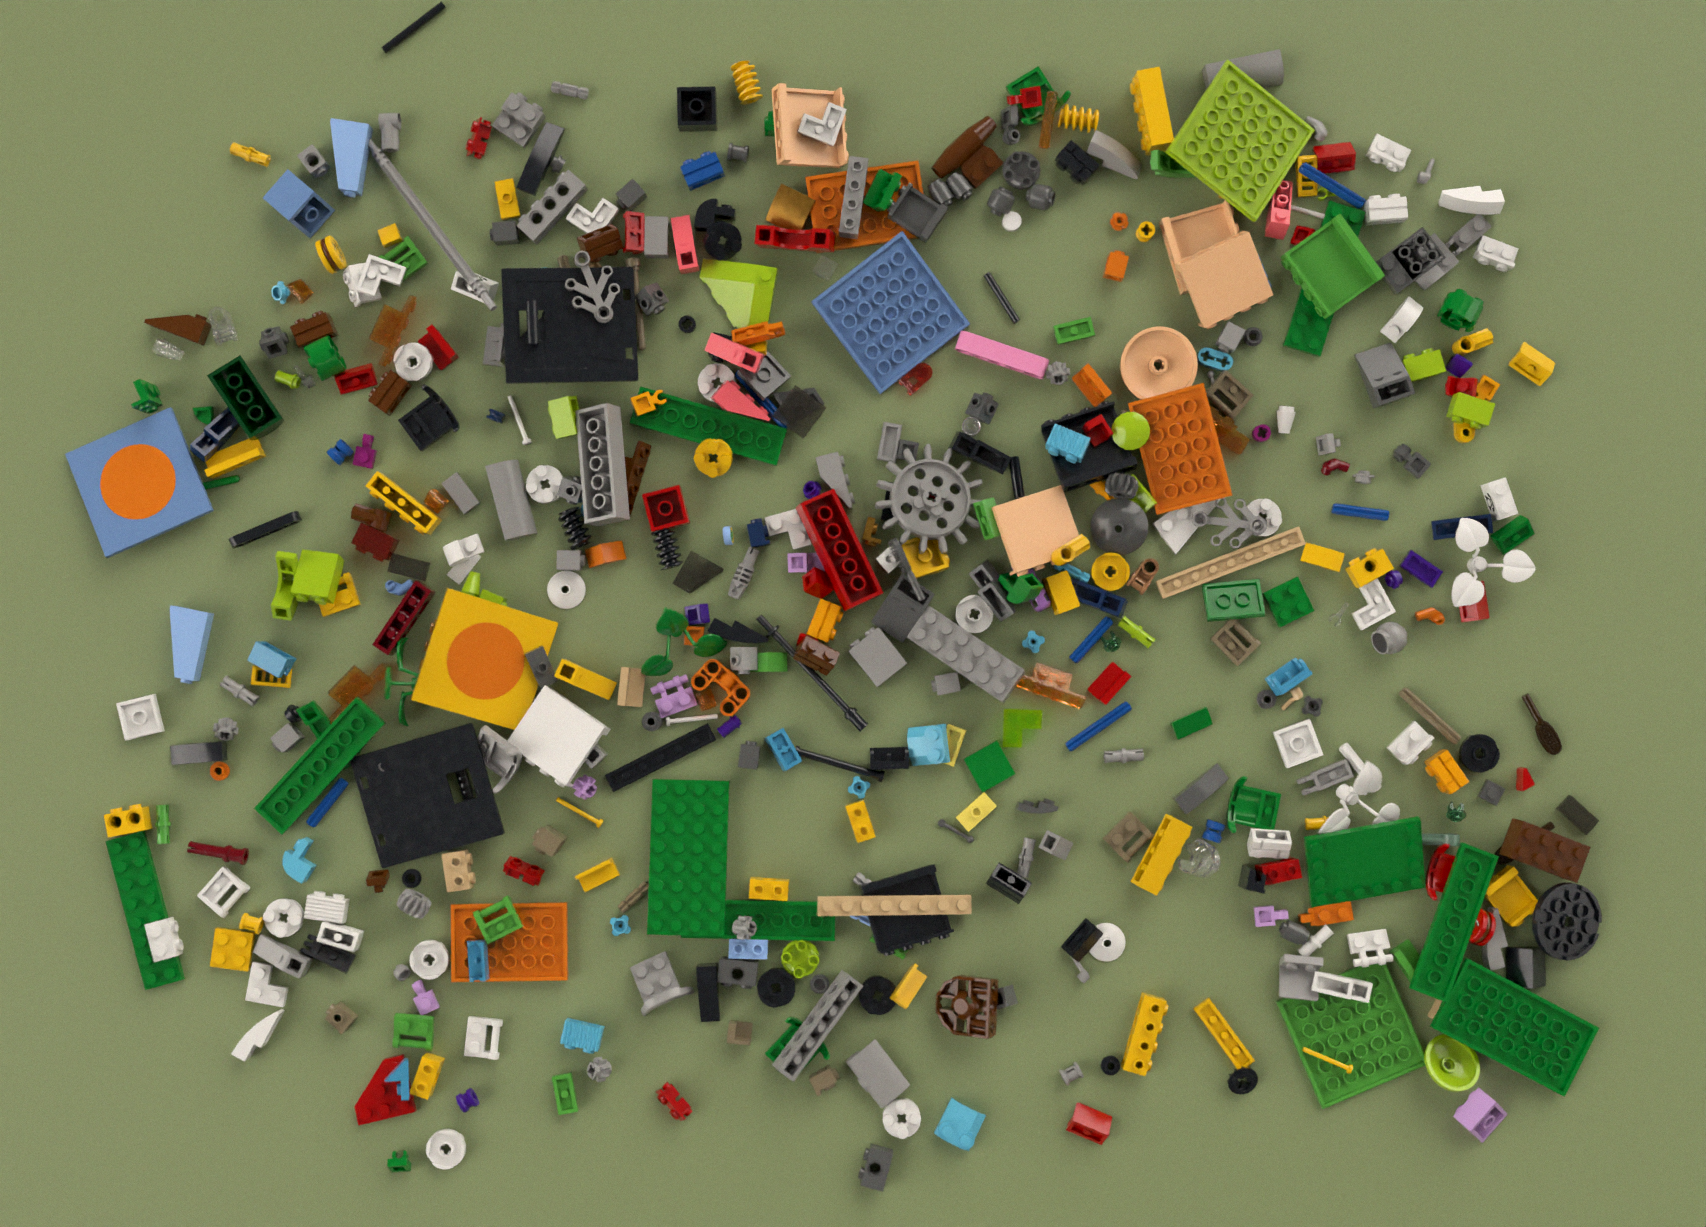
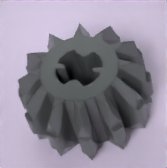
M1117 472L1109 474L1105 483V492L1114 498L1132 499L1138 491V481L1129 474H1119Z

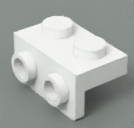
M365 263L348 265L343 273L344 282L348 284L349 298L355 307H359L362 303L378 301L382 298L379 289L375 298L356 291Z
M174 917L144 925L154 962L183 954L184 946L182 940L179 939L177 932L179 926Z

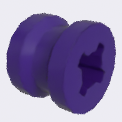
M472 1088L467 1089L464 1094L456 1095V1101L464 1113L469 1111L470 1107L479 1105L478 1097Z

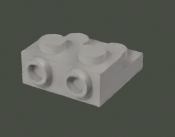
M511 92L502 105V111L492 124V127L525 148L545 119V115L542 112L543 108L538 104L533 103L531 105L526 102L527 98L521 93L514 94Z

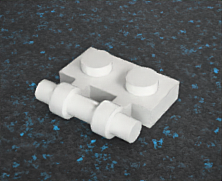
M1386 929L1346 935L1350 954L1358 953L1359 959H1353L1354 967L1362 966V968H1365L1372 964L1386 965V962H1393L1392 954L1385 955L1383 950L1390 948ZM1366 952H1376V956H1366Z

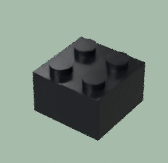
M715 86L677 87V119L680 132L718 131L717 92Z

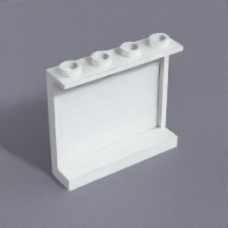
M545 685L508 739V742L522 752V755L526 757L525 761L532 766L536 764L541 768L539 770L541 773L548 777L550 775L555 778L554 782L563 788L565 786L572 787L573 784L570 782L601 736H607L611 729L556 690Z

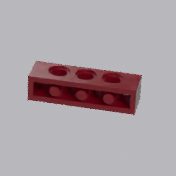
M415 580L372 645L385 654L393 656L397 651L398 641L401 638H406L436 592L421 581Z

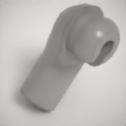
M1307 116L1305 122L1315 129V139L1324 141L1328 134L1324 124Z

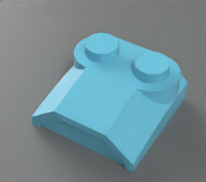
M946 724L908 728L907 743L909 758L913 766L950 762Z
M951 1097L934 1134L960 1149L969 1151L974 1145L975 1138L986 1115L963 1105Z

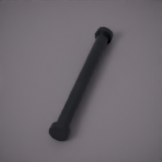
M796 746V751L800 757L878 779L879 782L883 780L885 771L871 770L800 749V746Z

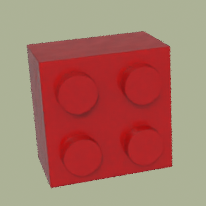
M680 485L642 494L651 532L691 524Z

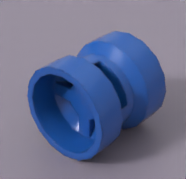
M342 439L336 442L334 448H330L327 451V454L338 465L343 464L344 459L354 453L351 447Z
M1207 819V828L1203 832L1202 838L1220 843L1222 839L1221 833L1225 830L1226 825ZM1209 828L1219 831V833L1209 830Z

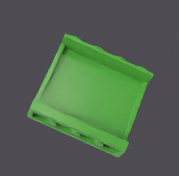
M1338 214L1280 257L1283 267L1292 273L1294 282L1302 287L1305 297L1313 302L1316 306L1317 314L1321 317L1323 316L1324 319L1385 276L1341 214Z

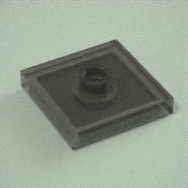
M795 385L773 417L804 439L826 410V407Z

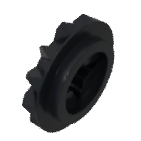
M1242 1066L1241 1069H1234V1073L1229 1074V1079L1227 1080L1228 1087L1235 1094H1247L1256 1087L1258 1076L1250 1067L1245 1068Z

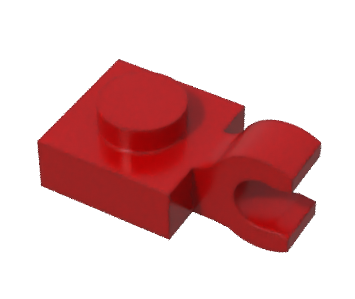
M1040 86L1021 88L1020 95L1007 96V104L1022 103V108L1042 106Z

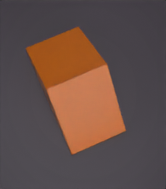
M622 540L603 543L585 549L589 568L627 559Z

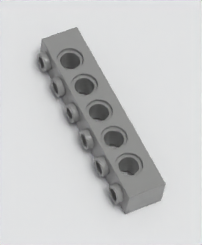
M841 970L772 1065L794 1082L862 989L863 985Z

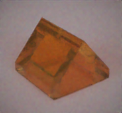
M302 279L287 285L290 292L301 304L314 293Z
M436 489L429 490L424 500L437 514L449 503Z
M711 688L695 694L701 712L717 706Z

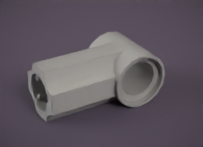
M379 113L378 121L381 130L382 151L397 152L399 151L401 116L399 113Z

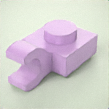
M1273 905L1253 907L1256 927L1275 926V920L1289 919L1286 909L1274 911Z
M421 979L412 984L413 990L418 995L413 1000L420 1015L440 1007L433 990L426 991Z

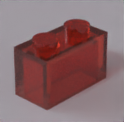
M360 523L351 544L356 546L355 549L364 554L368 551L373 554L372 558L383 562L384 559L391 560L400 540L367 524Z

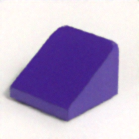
M1456 354L1449 359L1445 369L1460 378L1473 364L1461 355Z
M708 604L684 607L689 625L710 622Z

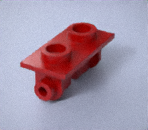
M482 117L473 121L470 130L473 132L472 138L468 139L465 150H468L466 156H470L473 153L477 159H481L484 156L487 143L481 141V138L488 140L492 129L490 121L484 120V122H481Z
M509 856L504 864L503 872L506 873L505 875L515 879H519L522 874L524 875L523 882L532 886H539L545 870L537 865L524 862L518 857Z
M666 1082L662 1086L663 1091L661 1089L655 1091L658 1094L657 1099L661 1104L667 1105L670 1108L669 1112L675 1120L683 1121L686 1119L683 1116L684 1114L687 1117L692 1113L691 1106L683 1097L676 1101L675 1098L680 1093L672 1084Z

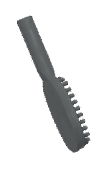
M897 538L892 539L888 544L889 547L893 546L890 550L894 549L892 553L895 552L893 556L897 555L895 559L898 558L896 562L900 561L897 563L898 565L901 564L899 568L903 567L900 570L902 573H907L908 580L918 601L925 599V595L911 570V566Z

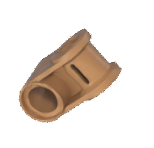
M1152 558L1143 560L1132 573L1126 585L1132 586L1139 591L1140 595H1143L1159 570L1158 562ZM1147 562H1152L1154 565V569L1150 573L1145 570Z

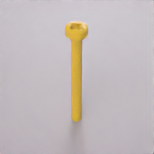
M559 797L556 799V802L597 824V828H600L603 824V819L598 820Z
M1306 1047L1302 1049L1303 1052L1345 1069L1348 1074L1353 1070L1352 1064H1343Z

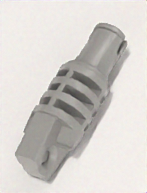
M748 547L743 562L738 564L731 581L728 595L732 598L740 600L747 589L755 571L754 563L760 551Z

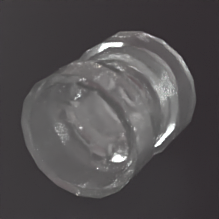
M972 416L967 417L961 425V431L970 437H975L981 429L980 421Z

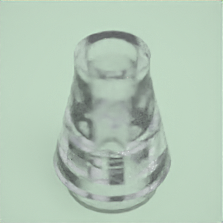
M158 338L152 352L156 353V356L180 361L184 354L183 350L165 338Z

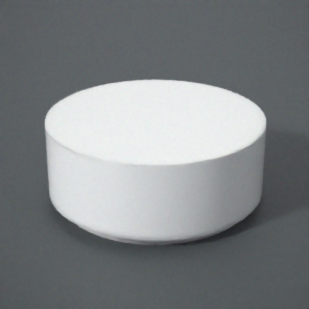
M1013 211L1005 214L1002 219L1003 228L1009 232L1018 230L1021 225L1020 215Z

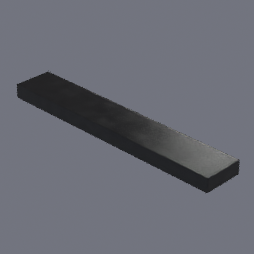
M707 723L606 774L605 777L612 791L615 792L716 741V738Z

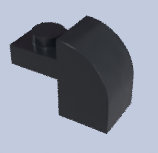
M717 199L706 200L697 209L694 228L696 231L706 232L707 228L716 222V218L735 221L736 210L732 206L725 204L718 207Z

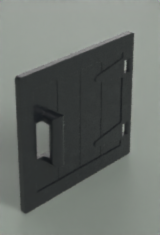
M603 267L590 268L596 285L600 279ZM612 267V276L608 278L601 294L603 303L609 294L608 288L610 284H618L620 292L615 296L611 305L613 317L607 323L598 322L594 317V313L583 308L576 309L572 305L573 298L576 296H581L584 301L596 305L593 298L575 290L568 291L565 288V282L569 278H573L577 283L588 287L581 268H502L506 383L638 381L633 268ZM609 269L603 271L606 275L611 273ZM573 282L567 283L568 287L572 288L575 286ZM612 287L611 291L615 293L618 291V289L616 287ZM623 290L630 291V301L623 300ZM575 300L576 305L582 304L581 300ZM519 311H526L527 341H520ZM538 311H545L546 340H539ZM601 311L600 315L602 317L607 316V313L605 311ZM627 348H632L633 359H626Z
M473 723L355 756L350 762L382 868L493 838L505 833ZM380 763H381L380 767H381V769L384 770V772L379 769V766H378V765H379ZM466 768H469L477 798L474 796ZM446 774H456L463 797L460 803H454ZM362 777L367 778L369 788L364 789ZM378 835H384L386 845L381 846Z

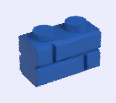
M704 152L700 155L701 158L696 160L688 159L680 166L690 191L725 177L716 152Z

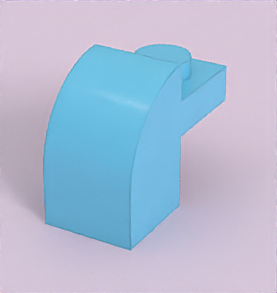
M309 837L302 838V840L299 839L293 847L295 851L291 849L285 851L282 860L285 872L301 884L307 882L317 866L304 858L314 842Z

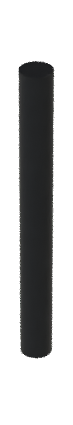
M442 1L381 48L385 53H388L446 8Z

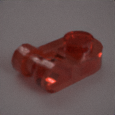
M919 363L905 374L898 383L908 390L907 393L912 396L930 380L933 373L932 368L927 363ZM912 377L917 381L914 385L909 381Z

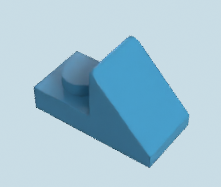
M404 1058L385 1078V1082L401 1081V1083H397V1095H401V1101L409 1100L408 1058Z

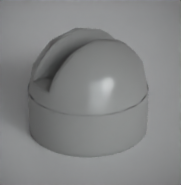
M399 964L396 965L393 973L399 981H404L409 977L411 970L406 965Z

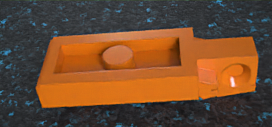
M766 321L731 331L732 341L743 346L785 335L782 321L777 323H768Z
M1351 901L1308 908V913L1298 914L1299 922H1310V926L1354 920Z

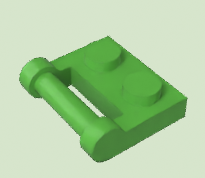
M409 236L403 238V242L385 255L381 254L379 258L390 261L409 247L411 249L394 262L406 267L402 282L428 264Z
M509 895L481 911L473 912V916L487 944L523 927ZM505 907L507 908V913L485 923V917Z
M396 1013L394 1016L392 1047L424 1048L426 1051H432L434 1016ZM401 1035L426 1037V1041L401 1039Z

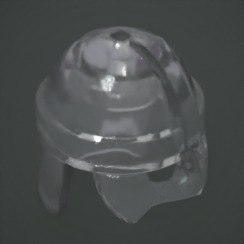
M1200 838L1196 839L1192 844L1186 845V849L1191 855L1190 860L1178 861L1182 872L1200 878H1208L1215 874L1221 865L1217 849Z

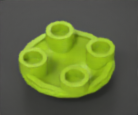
M1136 412L1123 413L1115 419L1112 425V437L1114 442L1125 450L1138 449L1149 438L1150 427L1148 421L1143 415Z
M793 940L783 949L781 955L782 965L794 977H806L817 968L819 952L810 941Z

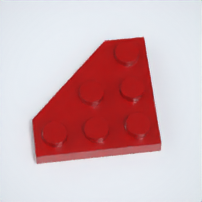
M404 1054L385 1058L354 1106L358 1126L417 1111L412 1094H409V1100L401 1101V1095H397V1083H401V1081L385 1082V1078L405 1058ZM409 1079V1093H410L411 1083H410V1079Z

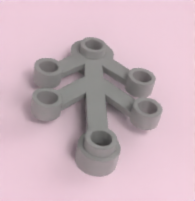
M578 251L575 254L574 263L581 268L588 287L577 283L573 278H569L565 282V288L568 291L575 290L593 298L596 305L584 301L581 296L574 297L572 305L576 309L583 308L594 313V317L598 322L607 323L613 317L611 305L615 296L620 292V286L616 283L610 284L608 288L609 294L603 303L601 294L608 278L612 276L613 269L608 265L603 266L600 279L596 285L588 265L590 262L589 254L585 251ZM579 258H584V259H585V262H584V263H580V262L578 261V259H579ZM609 269L611 273L606 275L603 271ZM573 282L575 286L572 288L568 287L567 283ZM616 287L618 291L614 293L611 291V288ZM575 300H581L582 304L576 305ZM605 311L607 316L602 317L600 312Z
M1221 498L1224 501L1223 506L1217 504L1218 499L1214 501V504L1217 508H1221L1228 518L1210 517L1206 513L1199 511L1194 513L1191 519L1196 527H1202L1205 524L1228 526L1218 535H1213L1210 538V543L1213 546L1221 545L1222 541L1238 528H1247L1238 537L1230 539L1229 545L1234 549L1239 548L1242 542L1252 534L1261 535L1267 529L1265 519L1260 516H1254L1243 499L1235 500L1233 505L1236 510H1240L1248 521L1240 520L1229 507L1225 498ZM1238 501H1241L1243 503L1242 508L1237 507L1236 504ZM1197 516L1202 517L1201 523L1196 522ZM1255 522H1258L1260 524L1259 529L1254 528L1253 525ZM1214 537L1219 538L1220 541L1218 544L1213 543ZM1234 539L1238 540V546H1233L1232 541Z

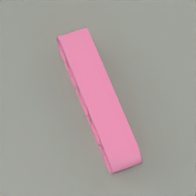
M967 331L960 332L955 347L956 351L1038 379H1044L1049 360L1044 357Z

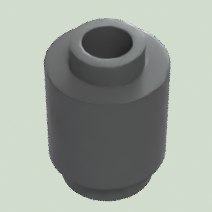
M955 172L946 180L949 190L958 201H966L972 196L973 188L962 174L959 175Z
M941 179L935 180L928 186V193L934 202L939 205L944 204L947 207L953 203L952 199L954 196L946 183L942 182Z
M648 712L642 718V725L648 731L658 730L663 723L661 715L657 712ZM649 718H653L655 720L654 725H649Z
M1291 920L1282 922L1279 928L1281 938L1297 945H1304L1310 933L1306 930V927Z

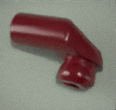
M1336 458L1330 459L1323 463L1321 473L1328 476L1336 469L1347 472L1350 463Z

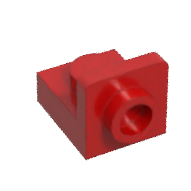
M1448 376L1445 384L1446 395L1452 397L1453 394L1461 392L1476 397L1478 379Z

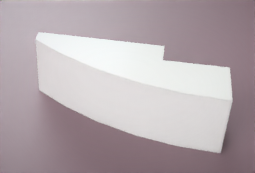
M1480 186L1442 190L1438 204L1441 207L1463 213L1489 215L1501 214L1505 200L1501 190L1482 192Z
M1315 971L1311 990L1369 1003L1373 984L1364 980Z
M280 1009L252 1027L238 1042L231 1055L244 1062L251 1058L257 1046L262 1048L268 1043L285 1010Z

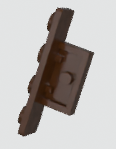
M643 441L637 442L633 458L625 457L630 516L652 447Z

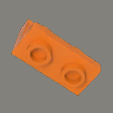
M1089 363L1072 377V381L1093 407H1097L1112 394Z

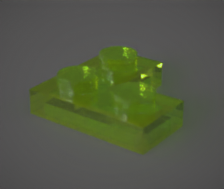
M1003 709L1002 747L1022 748L1023 729H1042V710Z

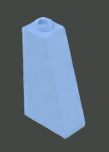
M331 118L330 125L338 189L347 197L355 198L356 195L362 196L370 151L368 145L370 138L372 139L373 128L366 123Z
M170 605L174 677L181 678L180 682L192 684L193 681H200L214 614Z

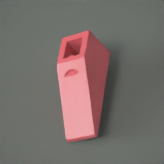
M1283 180L1269 201L1265 237L1284 240L1290 225L1293 185L1291 181Z
M690 215L671 218L675 250L681 275L700 271Z
M712 332L704 350L754 373H758L765 356L763 353Z
M725 380L710 397L724 411L764 421H770L771 419L767 416L769 412L762 406L758 408L753 403L755 400L746 393L744 395L739 391L741 387L733 380L731 382Z

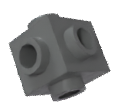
M657 282L643 287L635 296V299L647 316L653 313L655 315L660 314L665 310L664 306L669 302Z
M280 326L270 327L261 332L259 345L262 351H265L268 359L287 354L289 338L286 332H282Z
M983 392L982 395L974 393L965 414L976 421L989 425L999 404L988 393Z
M562 477L557 496L565 498L567 503L573 505L583 502L581 477Z

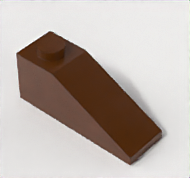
M198 314L195 317L179 315L145 319L144 323L203 346L212 327V324L206 322V317Z

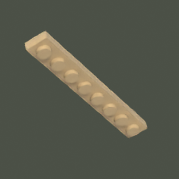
M1298 526L1155 581L1161 598L1164 599L1300 547L1306 543Z
M971 895L817 896V916L972 914Z

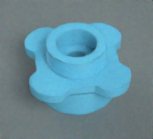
M278 281L277 285L272 287L271 294L273 299L280 301L281 304H285L286 299L290 296V289L284 285L283 281Z
M1029 631L1026 640H1023L1022 645L1024 648L1028 647L1033 653H1038L1040 645L1045 642V638L1036 635L1035 631Z
M855 776L852 785L848 787V792L850 794L854 793L859 799L865 797L866 790L870 788V783L861 780L859 776Z
M623 915L620 918H611L610 924L612 925V934L614 936L630 933L631 928L628 925L629 917L627 915Z

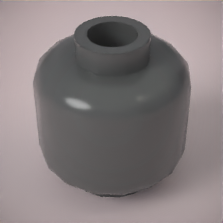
M1034 184L1027 191L1026 201H1029L1031 208L1046 211L1054 205L1055 192H1053L1050 186Z
M1000 186L998 189H993L987 201L988 207L991 208L990 212L997 216L1009 214L1015 202V197L1012 195L1013 192Z

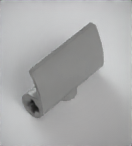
M876 1039L846 1060L848 1066L858 1077L857 1080L866 1092L870 1093L880 1108L888 1105L910 1086L909 1082Z

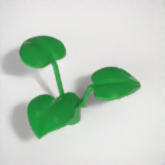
M665 607L656 623V630L662 635H667L666 655L663 657L658 654L647 659L641 668V674L646 676H662L672 670L673 662L668 659L671 635L679 637L684 632L692 645L696 646L694 654L700 657H710L718 654L725 648L727 641L719 635L707 634L699 638L698 642H695L686 629L689 625L688 619L679 612Z
M401 638L398 641L396 652L398 671L414 675L416 678H412V682H391L392 670L391 667H387L385 674L386 685L384 688L386 700L390 698L391 685L412 686V689L415 687L419 673L403 667L404 646L409 638ZM402 691L398 718L400 724L404 726H409L405 718L404 702L407 696L412 695L413 691L406 693Z

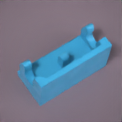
M256 641L247 661L281 678L283 674L286 676L289 674L294 662H296V658L266 641Z
M1293 658L1264 679L1275 696H1279L1295 687L1313 673L1301 658L1299 660Z
M784 728L764 738L783 772L802 762Z
M486 940L467 941L469 982L480 980V982L487 981L490 977Z

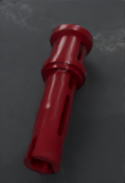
M190 841L188 847L193 848H187V852L190 854L222 858L224 862L234 861L239 862L240 865H245L249 857L248 848L237 849L233 848L232 845L220 847Z

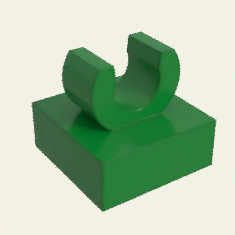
M403 1150L401 1158H397V1152L393 1151V1159H388L387 1163L391 1172L411 1171V1162L408 1160L407 1151Z

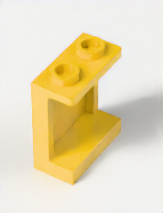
M1507 865L1491 878L1485 898L1492 907L1498 908L1500 917L1506 925L1517 927L1525 921V917L1533 914L1538 899H1536L1517 875L1519 872L1516 868Z

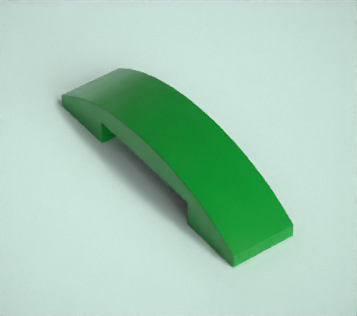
M314 700L296 709L305 725H309L317 739L332 724L328 716ZM349 763L344 769L350 767L351 763Z

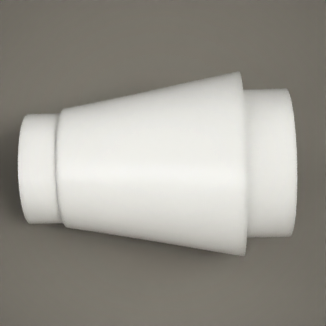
M1279 406V410H1277L1278 433L1290 434L1296 413L1294 412V407Z

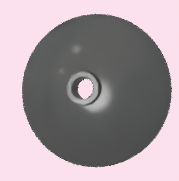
M1119 498L1110 499L1102 503L1094 512L1090 525L1091 535L1098 547L1107 553L1130 554L1144 543L1148 534V519L1143 509L1134 501ZM1117 525H1120L1122 527V531L1117 532L1115 530V527Z

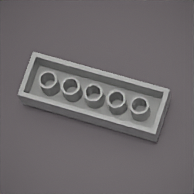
M605 403L576 410L584 523L602 526L630 520L621 409L619 406Z
M929 605L907 636L916 645L1003 704L1025 674L1024 669Z

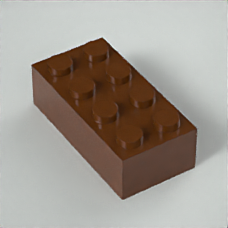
M1512 818L1499 854L1565 880L1578 883L1591 847L1528 822Z

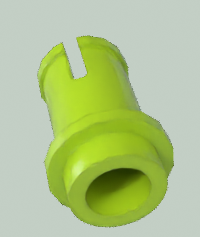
M278 370L275 374V382L288 385L291 389H298L301 384V378L296 374L291 375L281 370Z

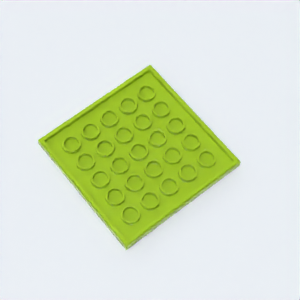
M1226 60L1165 153L1252 222H1255L1315 129L1231 61Z

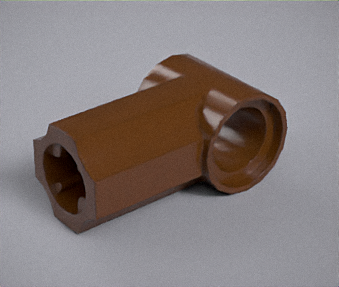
M355 503L351 511V519L369 524L371 527L387 531L392 516L390 512L377 508L373 509Z

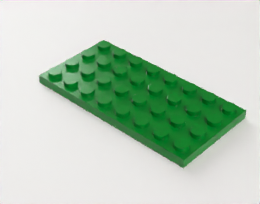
M652 780L647 935L725 936L730 781Z
M1466 957L1460 965L1448 1002L1442 1001L1430 1027L1564 1097L1599 1030V1027Z

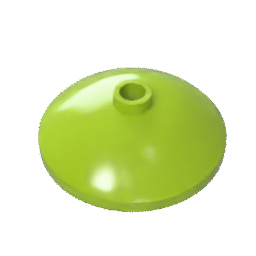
M1445 1034L1436 1036L1428 1043L1424 1055L1425 1065L1429 1075L1439 1086L1448 1091L1462 1092L1468 1090L1477 1082L1480 1074V1063L1474 1049Z

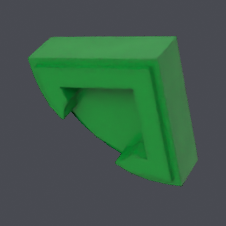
M214 407L192 408L194 415L202 423L208 425L214 420Z

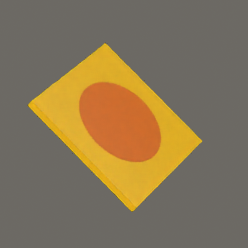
M447 588L411 700L515 730L532 705L538 688V683L525 657V653L543 646L548 656L558 622Z

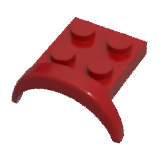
M1442 844L1434 851L1427 869L1426 891L1429 897L1437 901L1435 891L1443 893L1455 856L1444 853L1449 848V844Z

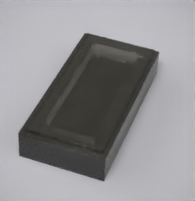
M392 553L387 572L426 581L430 563Z
M1568 795L1556 808L1584 835H1587L1599 822L1572 795Z

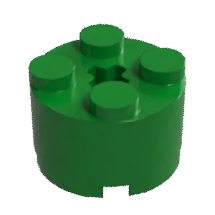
M1456 289L1455 292H1450L1446 295L1437 317L1440 316V322L1453 330L1459 331L1460 328L1466 329L1465 332H1471L1481 315L1484 301L1467 295L1465 290Z
M330 336L322 337L304 347L309 357L307 360L313 369L317 368V374L322 382L347 369L343 357L338 352V347Z

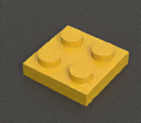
M215 928L210 967L250 971L255 932Z

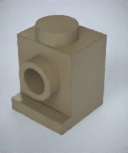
M339 1002L337 1005L332 1004L325 1012L328 1014L325 1020L334 1026L340 1034L346 1032L358 1018V1015L342 1002ZM337 1014L340 1015L341 1020L337 1019L335 1016Z
M830 1065L809 1075V1080L817 1096L821 1095L823 1089L827 1091L835 1086L834 1083L840 1079L836 1068L832 1069Z

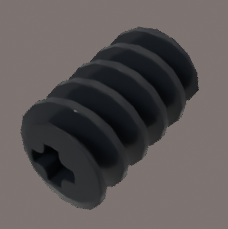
M573 507L558 514L561 515L558 519L559 522H565L561 526L562 529H568L564 533L565 536H571L567 540L568 543H574L570 547L571 550L579 549L591 543L588 540L592 535H585L589 529L582 528L585 523L584 521H579L583 515L576 514V511L580 509L579 507Z
M670 528L651 533L652 536H657L653 543L659 544L655 547V550L661 551L657 554V558L663 559L659 562V565L665 566L661 570L678 567L683 563V561L677 560L681 553H675V551L680 547L673 545L678 539L671 538L676 531H670Z

